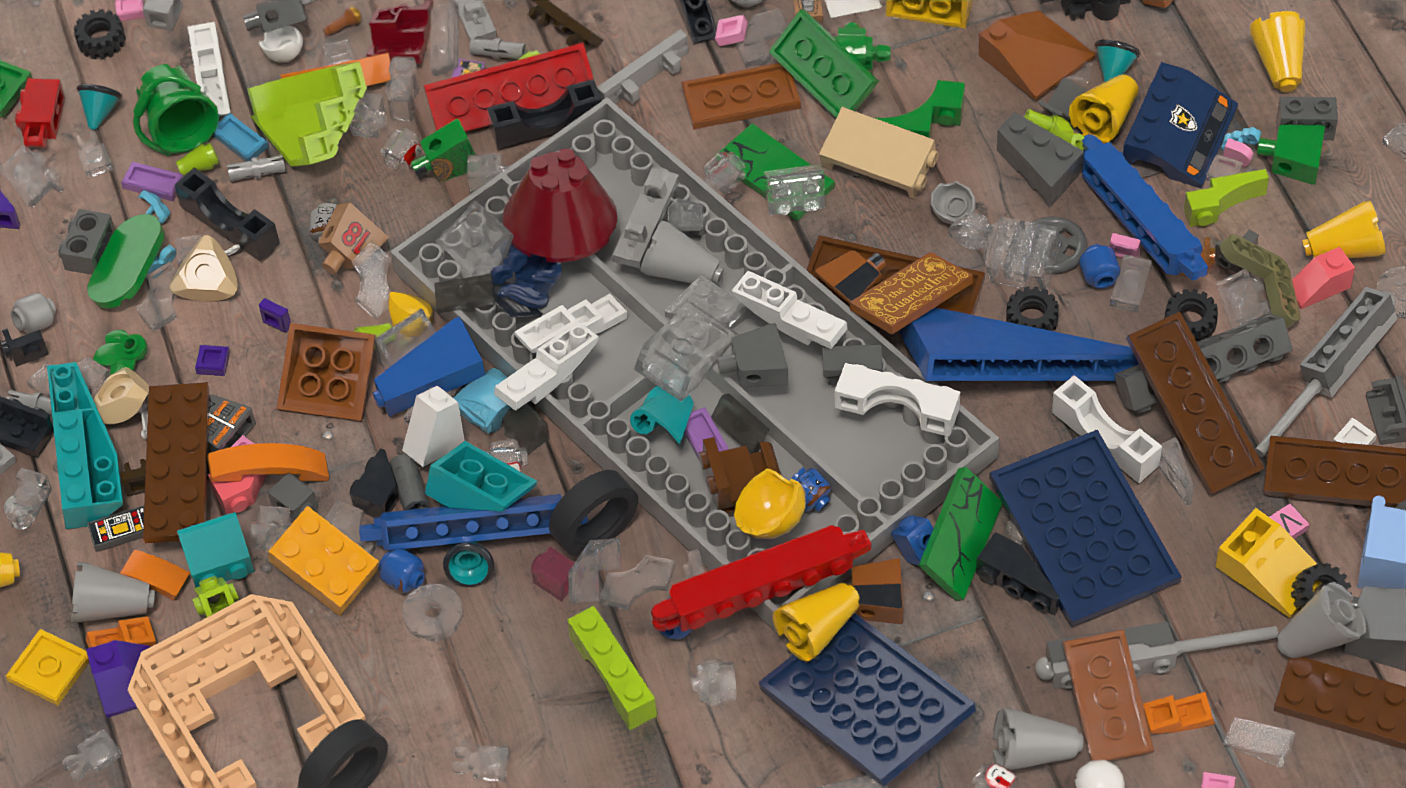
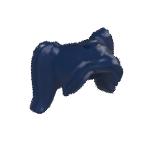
M506 237L500 240L499 250L508 257L509 253L516 248ZM531 253V257H527V262L522 265L519 271L515 272L516 283L500 287L498 296L500 298H510L528 308L540 309L548 304L549 292L562 274L561 264L563 262H548L546 257Z

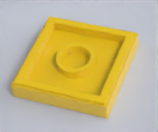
M40 629L5 677L8 682L58 706L89 664V658L86 650Z

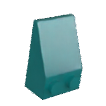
M464 441L430 465L425 494L449 508L503 512L536 487L538 481Z

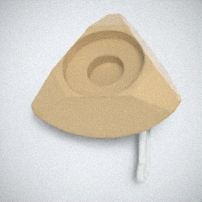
M208 235L202 236L175 273L169 285L171 292L186 299L206 302L220 301L232 297L237 291L238 284L234 268L228 256L237 252L240 246L234 245L224 251L213 237Z
M125 367L107 378L93 401L104 424L124 422L133 417L137 412L141 413L143 424L141 435L144 439H147L148 409L145 399L149 396V385L138 374Z

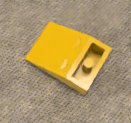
M1255 508L1219 547L1216 568L1291 618L1300 608L1299 606L1295 608L1293 602L1296 601V598H1291V592L1295 590L1291 587L1292 583L1296 581L1295 577L1299 573L1317 563L1279 523ZM1318 580L1314 581L1313 592L1322 584V582Z

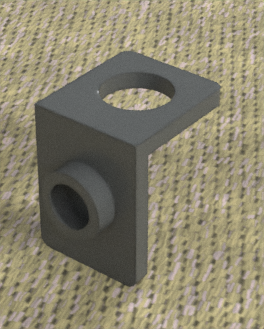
M1063 78L1048 104L1042 100L1038 104L1045 111L1053 115L1057 114L1069 122L1070 104L1078 95L1086 92V90L1072 81Z

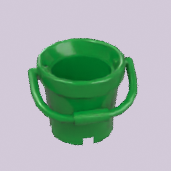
M161 64L152 67L141 77L143 84L140 90L138 87L136 89L138 100L133 109L134 130L142 143L163 155L170 156L173 153H186L194 150L211 138L217 129L219 121L218 109L207 94L201 91V86L192 82L181 66L176 65L177 68H170L168 64ZM144 112L148 120L147 126L152 141L141 130L140 118L144 115Z

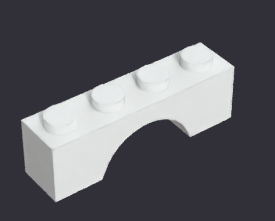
M845 363L835 389V408L864 415L870 408L881 403L894 402L903 404L917 415L921 430L950 437L960 409V391L953 390L947 386L940 387L928 384L919 379L896 376L891 372L868 369L863 365Z
M1072 376L1053 392L1052 413L1080 436L1098 429L1119 468L1135 481L1140 483L1159 467L1162 446L1141 429L1128 431L1117 425L1101 407L1096 393L1076 376Z

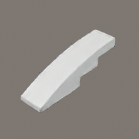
M215 22L189 26L188 31L196 82L201 86V91L205 92L216 104L219 117L227 116L231 112Z
M608 294L592 304L586 299L568 310L561 305L516 330L515 336L531 353H537L538 348L577 321L597 334L627 319V311L611 294Z

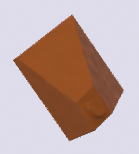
M1040 10L999 19L979 33V56L1035 101L1060 84L1063 78L1067 79L1096 58V54Z
M290 323L276 409L363 421L376 335Z

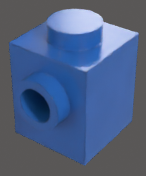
M913 515L901 520L899 527L891 532L907 563L919 565L934 529L927 518Z

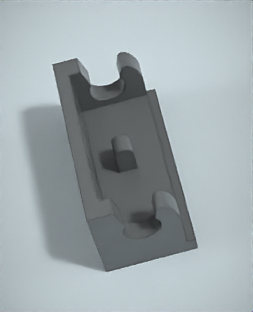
M1402 376L1372 382L1373 389L1382 388L1380 390L1368 391L1365 396L1379 445L1406 442V390Z

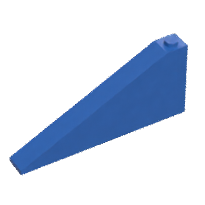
M936 307L900 329L899 332L926 381H1068L1072 376H1076L1081 381H1116L1115 373L1139 364L1131 347Z

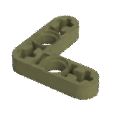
M1235 234L1230 235L1221 242V253L1229 262L1264 279L1271 314L1284 317L1286 328H1290L1299 321L1300 311L1287 263L1280 256Z

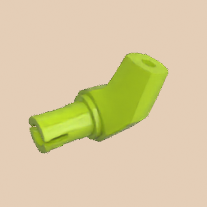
M1032 109L1026 111L1024 118L1083 150L1082 140L1084 136L1075 133L1068 121L1057 114L1049 117Z

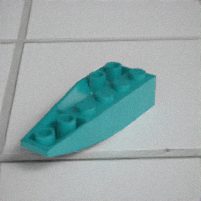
M77 363L48 365L47 372L65 529L88 527V522L107 517L123 505L117 452Z

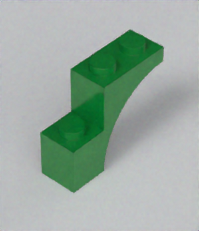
M937 80L932 95L917 109L900 116L888 118L875 117V119L931 138L933 123L961 126L965 83Z

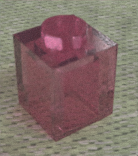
M549 547L544 554H539L531 565L533 583L561 602L580 582L579 566L552 547Z

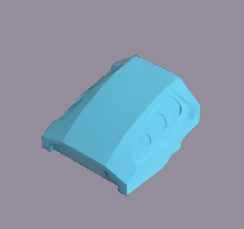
M496 368L486 371L483 377L472 381L454 397L459 404L460 414L468 422L480 427L481 430L488 434L499 430L502 426V420H506L507 416L517 415L524 409L523 405L515 411L494 395L495 386L508 378Z

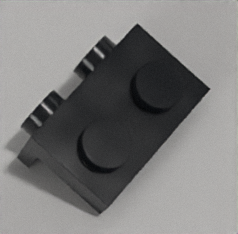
M0 396V444L37 457L54 431L49 414L39 407L31 408L23 405L17 399H7Z

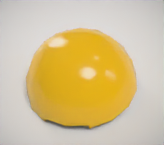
M765 469L745 486L736 502L734 517L737 527L756 539H775L789 533L800 522L806 508L805 490L798 481L793 479L787 480L777 472Z

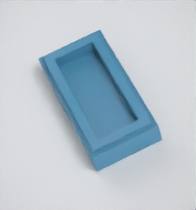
M231 113L218 122L217 129L212 135L244 161H252V158L258 157L269 148L268 142Z

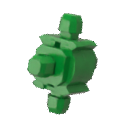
M848 22L844 28H838V37L834 38L867 70H873V61L885 62L891 59V47L887 45L873 46V37H866V28H860L858 23Z

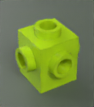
M216 576L199 582L200 586L194 588L197 597L192 599L198 615L204 614L206 618L234 604V601L239 600L233 584H227L222 577L217 579ZM216 594H219L217 600H215V601H209V600H208L209 597H212V596H214V595H216Z

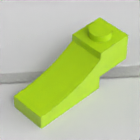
M1266 169L1211 178L1209 188L1186 192L1184 212L1189 227L1207 226L1211 223H1217L1218 216L1228 208L1245 200L1266 195L1269 181Z

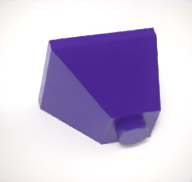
M114 640L86 649L106 718L138 709L127 689L141 652L152 646Z

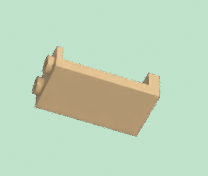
M842 107L819 156L822 167L832 170L836 164L908 191V196L914 199L917 192L924 189L927 181L926 173L929 167L933 168L935 166L938 152L936 151L935 140Z

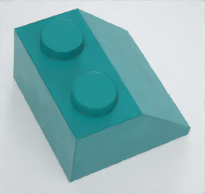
M236 512L177 531L195 588L200 586L199 582L212 576H216L217 579L222 577L225 581L241 579L247 574L254 573Z

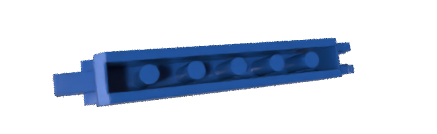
M1095 135L1084 136L1082 140L1084 147L1082 177L1131 234L1136 239L1141 240V245L1166 274L1175 276L1184 273L1192 281L1206 276L1208 266L1201 257L1202 244L1200 240L1194 237L1186 228L1184 222L1174 215L1169 205L1158 197L1153 187L1142 179L1138 170L1125 160L1121 151H1117L1110 142L1103 144Z
M561 494L520 498L503 512L449 508L447 506L385 512L381 514V517L374 518L373 524L359 526L360 541H376L377 546L383 545L384 550H395L398 548L407 549L550 533L549 520L551 514L562 497ZM586 516L580 524H586L588 522V516Z

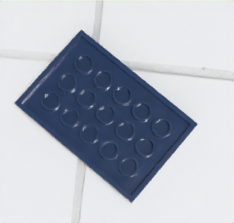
M1098 429L990 472L989 479L1034 561L1059 595V606L1071 627L1181 581L1182 576Z
M856 613L849 618L816 658L802 661L793 654L758 682L762 692L882 787L886 786L977 711L975 702Z

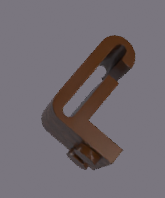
M715 437L703 439V451L699 452V460L702 470L706 471L708 491L710 495H713L717 510H722L729 516H734L736 502L742 490L755 476L765 469H771L782 476L771 443L760 442L761 452L749 454L747 445L719 451Z

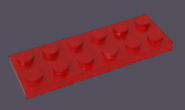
M584 43L426 84L423 87L435 130H439L458 118L466 133L490 126L487 107L513 100L524 108L535 109L545 107L558 100L565 92L567 86L594 78Z

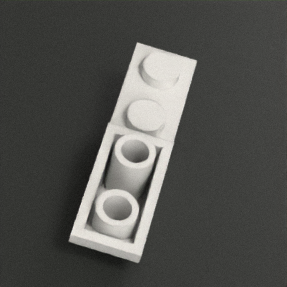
M747 271L731 290L732 294L756 315L769 324L776 323L778 330L806 345L814 341L832 349L847 330L846 321L797 300L795 291L750 271Z
M575 322L538 348L535 359L496 385L494 395L515 411L529 401H532L534 404L538 403L575 370L599 341V336L580 322Z

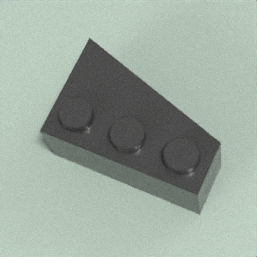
M1015 112L998 129L997 151L1017 173H1021L1029 181L1028 185L1033 190H1037L1045 199V204L1051 208L1082 173L1084 151Z

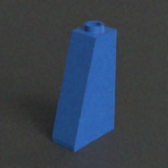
M460 316L451 320L374 379L376 391L372 392L379 408H385L389 417L413 407L417 395L435 386H438L445 392H449L485 375L483 360Z

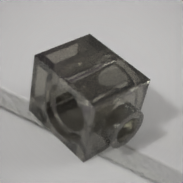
M527 403L516 411L511 408L502 418L504 435L527 456L550 439L548 423Z

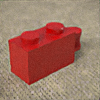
M27 78L26 87L21 90L20 94L21 110L16 112L15 119L16 126L21 129L25 147L45 148L47 139H56L65 100L60 79Z

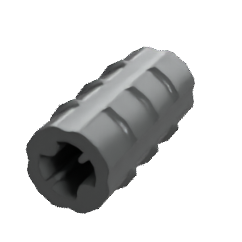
M407 454L397 455L390 461V467L400 498L399 503L402 504L403 510L429 508L423 479L420 476L416 461Z

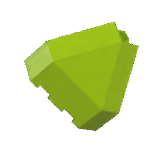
M360 62L340 64L247 88L254 115L250 117L279 153L283 155L290 166L310 165L335 157L339 148L337 145L343 133H346L355 115L353 111L359 99L363 98L367 89Z

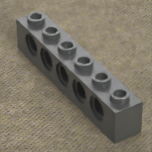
M1274 314L1264 316L1197 342L1218 382L1230 379L1232 377L1231 374L1238 371H1252L1261 362L1278 361L1284 357L1283 354L1293 351L1284 317ZM1259 338L1260 346L1254 351V342ZM1233 348L1234 356L1228 361L1227 354ZM1140 364L1114 374L1123 407L1140 413L1150 410L1152 404L1159 402L1153 389L1148 391L1149 381Z

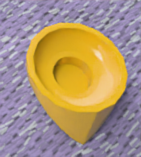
M389 293L390 318L393 327L398 332L406 335H416L430 327L434 314L432 307L426 301L406 293Z

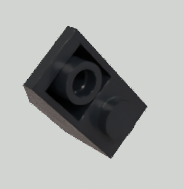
M382 448L379 449L375 457H371L368 460L364 473L359 480L356 479L353 482L349 492L353 509L373 518L381 517L382 513L391 512L399 501L395 479L386 450Z

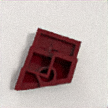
M425 0L424 4L413 7L405 3L391 8L375 10L369 22L372 44L366 57L388 53L391 64H421L430 34L433 0Z

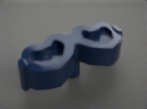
M514 249L509 253L508 258L503 259L502 265L493 267L489 275L490 279L495 285L505 283L506 280L513 276V272L519 271L522 265L527 262L528 256L518 249Z

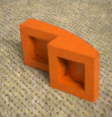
M134 549L120 574L150 583V588L174 601L190 572L164 559Z
M148 617L119 620L117 628L89 631L85 638L88 648L114 640L153 646L156 643Z
M1206 692L1175 700L1174 696L1171 695L1143 703L1151 734L1181 732L1215 724Z

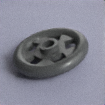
M1056 216L1043 217L1031 222L1022 231L1019 239V249L1023 259L1031 267L1045 273H1063L1074 269L1079 265L1081 255L1088 248L1087 238L1082 229L1074 222ZM1050 228L1052 232L1041 235L1039 231ZM1065 230L1068 233H1070L1072 237L1066 239V237L1062 235L1061 232ZM1055 241L1057 242V244H1051L1049 242ZM1039 242L1040 250H1031L1030 243ZM1067 247L1075 249L1071 257L1064 254ZM1044 256L1057 257L1056 262L1044 261Z

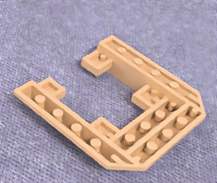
M251 594L141 652L127 690L185 788H257L256 782L242 759L214 773L190 731L215 718L206 699L258 671L269 688L296 675L318 709L321 716L297 728L298 734L310 754L338 726L354 719L366 720L364 713L293 602Z

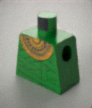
M458 118L422 139L420 144L426 155L411 161L418 177L433 170L439 182H444L481 168Z

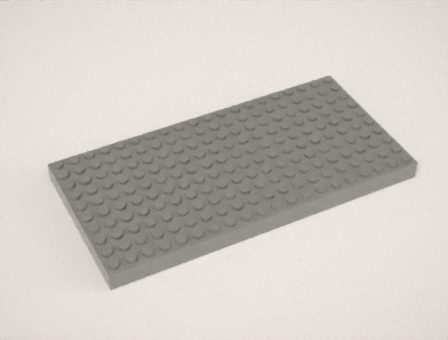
M609 98L601 101L390 251L394 272L448 323L460 316L476 349L506 377H509L535 359L537 354L531 353L515 336V331L541 316L510 317L477 283L492 282L489 277L491 270L495 266L502 265L503 259L508 258L499 250L500 240L507 237L503 228V211L509 198L528 171L531 160L546 153L557 152L563 148L573 150L575 155L584 161L613 199L618 215L617 228L614 229L609 237L610 241L595 254L580 260L563 262L561 264L562 274L549 292L548 304L539 310L543 315L561 305L568 310L586 299L592 304L611 294L627 311V319L597 333L599 341L584 360L565 380L535 405L604 470L617 471L636 491L638 502L710 570L830 525L840 527L843 534L865 530L871 541V551L854 559L853 567L864 565L895 541L891 532L899 527L901 520L912 515L923 518L945 501L958 468L966 466L976 476L998 458L999 437L961 404L950 437L921 430L917 415L903 404L894 402L881 403L870 408L864 415L835 408V389L840 376L823 377V345L814 341L806 345L778 330L788 367V385L742 387L739 384L737 372L719 374L716 357L732 354L731 339L734 336L769 325L768 322L752 312L732 294L731 290L746 272L750 271L795 291L797 300L846 321L847 330L834 346L881 345L883 372H891L896 376L919 379L925 383L939 386L934 381H926L920 369L860 316L850 311V308ZM651 168L679 174V183L664 214L663 221L671 224L670 210L699 209L700 229L680 231L721 260L719 266L724 269L717 284L712 282L710 287L649 276L640 272L639 268L613 262L615 248ZM513 272V276L505 282L516 283L515 272ZM663 380L682 382L694 402L691 412L705 407L729 449L747 445L749 454L761 452L760 442H769L773 446L782 477L790 480L803 467L806 470L815 468L831 484V491L827 495L831 500L819 512L815 508L810 512H804L800 522L789 533L775 539H756L737 527L734 516H729L726 512L717 510L713 495H710L708 491L706 471L702 470L700 461L685 434H683L680 444L661 425L648 434H640L631 426L630 416L633 411L644 403L649 392ZM851 569L842 575H832L821 579L815 585L803 586L792 590L786 596H776L751 609L777 633L773 623V613L784 604L844 582L851 576Z

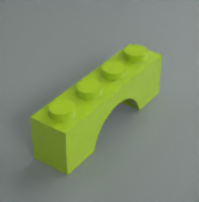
M595 606L567 619L571 641L584 661L589 660L600 674L610 693L614 707L629 730L657 716L655 697Z

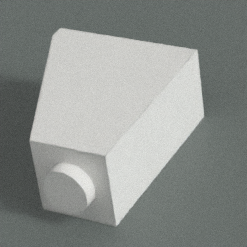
M438 386L416 396L402 451L424 467L440 459L465 441L459 404Z

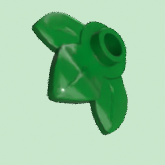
M125 330L111 331L105 335L107 344L96 350L92 362L98 366H110V375L125 367L133 371L136 362L142 360L147 354V342L139 334L129 335Z

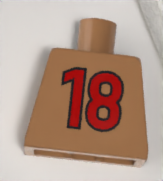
M352 203L338 204L319 240V246L328 253V256L322 263V267L331 274H336L341 266L346 269L358 268L388 239V236Z

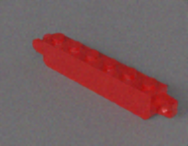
M830 525L672 584L669 590V599L654 605L651 610L653 627L661 632L678 626L682 632L689 629H698L707 622L718 618H728L734 612L744 608H754L768 599L776 596H786L792 590L803 586L815 585L821 579L832 575H842L853 568L854 559L871 551V541L864 529L843 534L840 527Z

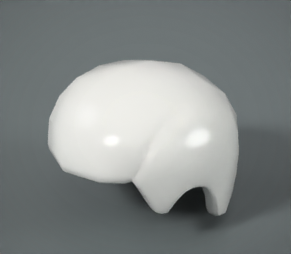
M288 25L264 33V42L260 41L259 45L270 60L278 63L290 62L299 54L303 44V37L295 27Z
M1106 760L1090 761L1081 767L1076 774V788H1125L1123 775L1119 768Z

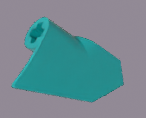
M663 380L649 392L644 403L632 412L630 416L631 426L640 434H648L661 425L680 444L694 402L682 382Z

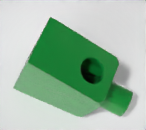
M1280 125L1277 140L1259 139L1257 154L1274 157L1271 170L1274 174L1315 185L1325 126Z

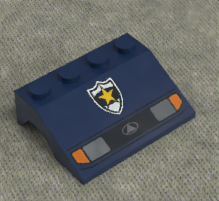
M1161 62L1124 142L1123 155L1125 160L1129 164L1142 160L1161 166L1169 179L1202 189L1239 103L1191 71Z

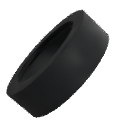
M603 470L594 473L572 487L558 502L549 520V531L570 555L584 556L593 553L611 542L625 529L636 512L638 495L617 471ZM608 500L604 508L586 524L579 526L582 520L594 508Z
M354 719L343 723L331 731L311 752L300 772L298 788H368L385 762L388 752L386 739L362 719ZM352 756L348 764L333 777L342 764Z

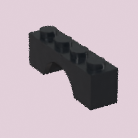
M592 79L567 86L565 92L558 100L545 107L535 109L519 106L514 100L487 107L490 130L496 147L500 149L558 133L599 104L602 99L595 81Z
M196 168L189 171L174 185L181 207L236 245H239L240 248L259 261L280 244L276 225L273 221L255 209L250 214L237 209L224 197L215 182Z

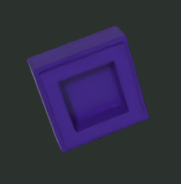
M264 298L259 304L263 323L287 333L291 323L288 309Z
M200 345L195 366L196 374L225 376L230 355L229 347Z

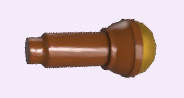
M354 7L347 8L340 18L326 25L323 29L326 36L332 35L347 25H357L362 18L360 11Z

